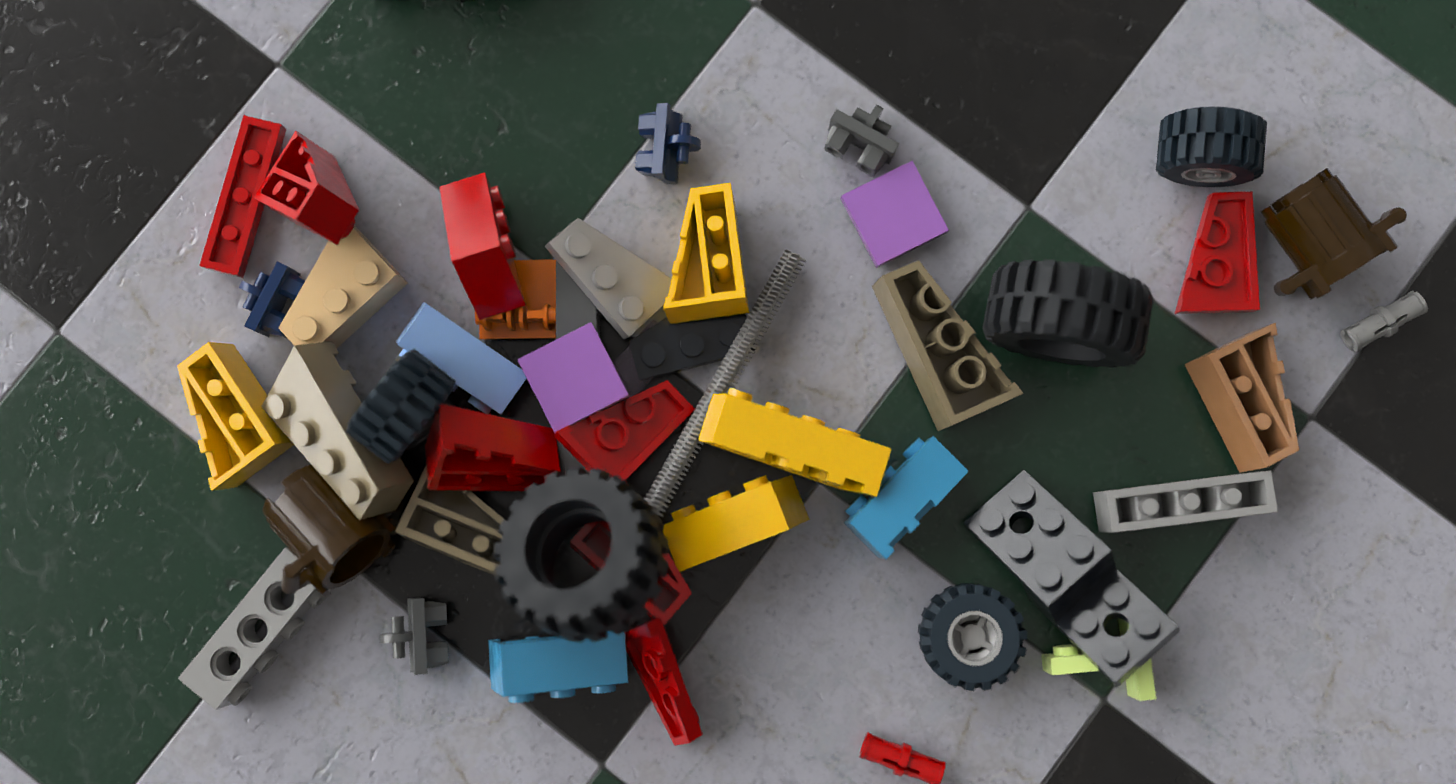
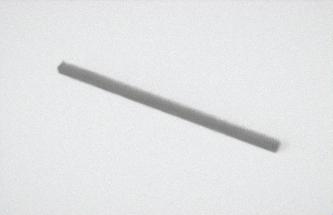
M787 249L783 253L759 295L757 302L754 304L745 323L730 346L728 353H726V357H724L711 383H709V387H707L699 404L696 406L684 431H682L674 448L671 450L672 453L666 459L667 462L661 468L662 471L656 477L657 480H654V484L651 486L652 489H649V493L646 495L647 498H644L653 507L652 510L657 515L664 516L660 513V511L666 512L662 506L669 507L665 504V501L671 503L667 497L674 498L670 495V492L676 494L672 488L679 489L675 486V483L681 485L677 479L684 480L680 477V474L686 476L682 472L683 470L689 471L685 468V465L691 467L687 462H694L690 459V456L696 458L692 453H699L695 450V448L701 449L697 444H704L698 441L713 393L728 394L729 387L735 388L731 383L738 384L734 378L740 380L737 374H743L739 369L745 371L741 366L747 367L748 365L744 361L750 362V360L746 357L752 358L748 353H755L751 348L757 350L753 344L759 345L756 340L762 341L758 335L764 337L761 331L765 333L767 331L763 327L769 328L765 323L771 324L767 319H774L770 314L776 316L773 311L778 312V309L775 306L781 307L777 302L783 303L779 298L785 299L782 294L787 295L788 293L784 290L790 291L787 286L792 287L789 281L794 283L795 281L792 278H797L793 273L799 274L797 270H801V267L798 265L804 266L800 261L806 262V260L800 257L799 254Z

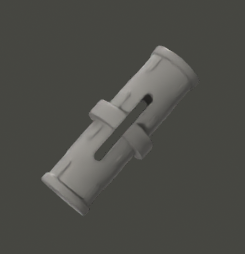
M1410 291L1407 295L1385 307L1378 306L1372 309L1369 316L1341 330V338L1349 350L1357 352L1382 336L1390 337L1398 332L1400 326L1428 312L1427 303L1418 292Z

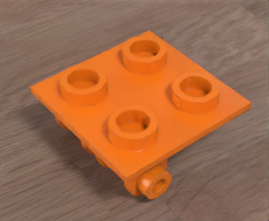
M514 260L526 305L479 320L475 312V323L479 325V339H556V260Z

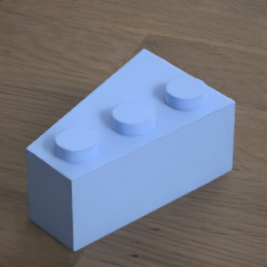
M425 302L422 303L396 340L397 345L403 348L399 354L400 356L413 349L417 350L455 380L453 392L459 386L470 393L472 396L468 402L485 414H489L492 409L502 414L527 379L522 369Z

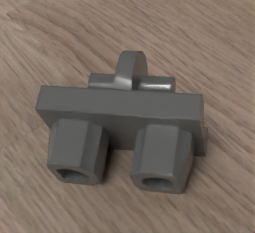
M876 105L871 114L857 107L852 117L836 109L830 119L829 134L824 150L837 158H843L850 144L864 150L856 167L874 177L885 163L890 164L899 143L887 137L892 126L879 119L884 108Z
M421 597L407 598L408 631H404V616L391 617L392 632L380 634V643H392L393 658H404L405 642L409 641L410 672H414V675L428 674L427 668H435L449 663L447 641L426 642V627L447 625V605L442 602L424 601V598Z

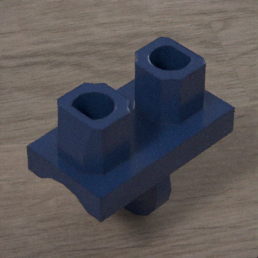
M657 103L656 112L639 115L638 130L640 136L644 139H654L653 150L638 151L635 169L643 175L657 177L666 184H678L679 164H688L689 152L699 151L701 149V140L690 136L691 124L682 123L683 115L681 113L672 111L670 109L671 105L668 103Z
M277 261L270 276L260 272L254 285L241 281L238 288L249 292L242 307L251 311L244 327L268 337L272 334L287 338L278 328L286 314L282 313V310L288 298L294 301L305 282L300 277L301 273Z

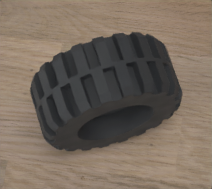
M1023 260L1020 263L1013 261L1007 265L1003 264L992 276L983 332L986 339L992 342L993 345L1031 358L1035 357L1045 361L1062 362L1069 365H1086L1088 367H1127L1138 363L1145 354L1154 298L1149 287L1146 284H1142L1140 280L1126 277V274L1117 271L1105 270L1102 267L1084 266L1081 263L1074 262L1062 263L1056 260Z
M583 467L569 468L565 476L561 472L556 471L545 476V483L539 485L535 482L525 490L528 495L521 502L516 499L509 508L512 511L509 520H502L498 533L502 535L501 543H495L493 558L501 564L495 566L494 569L496 580L504 586L502 588V595L508 604L516 608V613L557 638L561 636L572 642L581 643L585 640V637L592 642L606 640L608 630L618 635L629 629L627 621L633 616L640 620L648 612L644 607L648 599L651 597L656 600L662 590L657 585L659 576L666 577L669 565L662 558V555L669 552L668 539L661 533L663 532L664 525L660 517L652 510L653 507L617 475L611 476L606 470L598 468L590 469L588 472ZM591 522H608L612 532V545L603 568L587 583L576 588L559 590L555 583L553 568L556 553L564 539L582 525Z

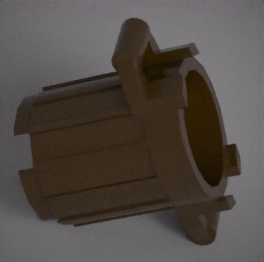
M1328 168L1322 170L1304 184L1299 185L1273 202L1271 205L1274 210L1269 206L1260 211L1266 219L1264 221L1265 225L1299 270L1289 278L1278 281L1274 285V292L1278 296L1293 294L1301 286L1311 300L1315 297L1324 296L1332 291L1329 287L1330 285L1351 274L1387 250L1391 253L1398 248V245L1387 230L1394 225L1404 222L1407 217L1406 211L1403 208L1396 207L1384 212L1380 219L1371 223L1338 176H1333Z
M311 464L296 470L280 482L286 490H284L275 503L268 497L265 500L262 511L266 521L270 524L269 527L297 557L293 563L287 564L283 568L282 590L285 593L293 594L299 589L312 584L323 597L331 594L329 590L341 587L354 580L367 570L380 555L385 558L392 553L396 544L390 539L391 534H397L395 527L398 526L404 508V503L401 501L395 511L359 520Z

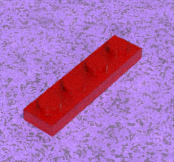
M243 115L199 265L200 267L244 278L264 209V204L253 197L279 157L287 130L282 124Z

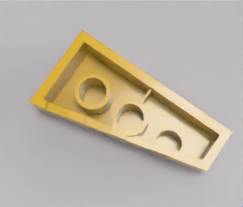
M730 388L728 394L713 393L698 441L842 491L877 497L891 448L861 439L860 434L842 428L834 430L825 427L826 422L814 417L802 415L801 418L789 415L790 409L775 403L766 402L765 406L753 403V396L743 391Z

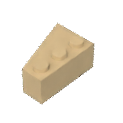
M354 226L351 233L346 238L341 239L338 246L330 241L327 242L278 329L293 345L332 341L337 349L402 290L408 282Z

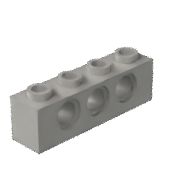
M1271 470L1093 492L1098 530L1103 533L1278 512Z
M288 547L284 548L178 678L215 710L231 704L234 706L238 705L251 691L252 686L249 682L257 672H265L275 662L279 655L275 650L283 640H291L305 624V621L301 618L310 607L317 608L327 598V596L323 597L312 584H309L294 593V602L290 608L283 604L281 600L283 568L297 559ZM258 619L263 620L268 628L267 636L264 640L260 639L255 632V624ZM232 651L241 660L238 672L234 671L229 665V656Z

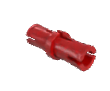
M869 732L865 735L859 753V758L892 769L893 774L902 777L905 774L928 784H940L946 768L945 761H940L912 750V745L904 742L902 745H899Z

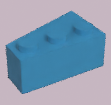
M934 436L928 438L925 442L920 437L916 439L902 453L907 460L897 470L892 466L885 470L877 497L870 496L866 499L861 494L845 510L849 517L843 523L878 558L887 559L895 551L892 547L907 532L909 534L913 532L920 524L918 521L932 507L937 506L969 472Z
M609 630L607 631L608 637L606 640L592 642L585 637V640L581 643L568 641L561 636L558 638L556 636L542 638L530 636L522 640L502 642L501 639L488 640L491 689L503 697L508 696L509 703L533 701L534 693L550 692L551 698L575 696V689L591 687V693L616 691V684L628 683L625 632L617 635Z

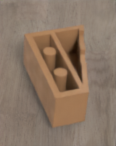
M1276 323L1247 333L1185 364L1239 473L1266 468L1299 451L1290 399H1285L1281 374L1285 373L1283 360L1278 361L1274 343V336L1278 335Z

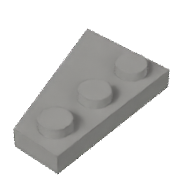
M579 218L570 223L545 245V248L623 339L630 337L664 305L665 298L668 297L672 278Z

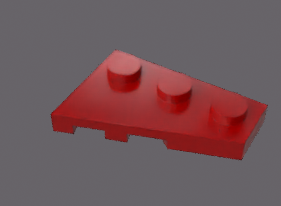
M1253 191L1212 192L1206 198L1175 314L1260 310Z
M666 380L606 410H601L582 421L566 426L556 431L553 436L588 472L590 469L598 468L606 470L611 476L617 475L625 481L695 408Z
M661 617L626 631V651L674 746L690 743L702 736L698 713L691 703Z

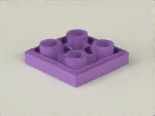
M913 161L841 195L840 198L876 268L949 231Z
M592 322L517 359L554 433L629 397Z

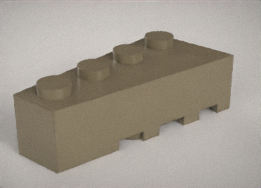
M919 260L882 275L872 285L873 291L937 431L1024 394L1015 382L1012 383L1000 368L1002 365L992 352L988 353L974 335L976 333L967 320L963 321L950 305L952 303Z
M332 341L294 345L261 407L359 520L395 511L414 481L400 457L396 461L387 464L346 433L349 420L362 403L353 389L357 383L349 370H342L335 358L339 354Z

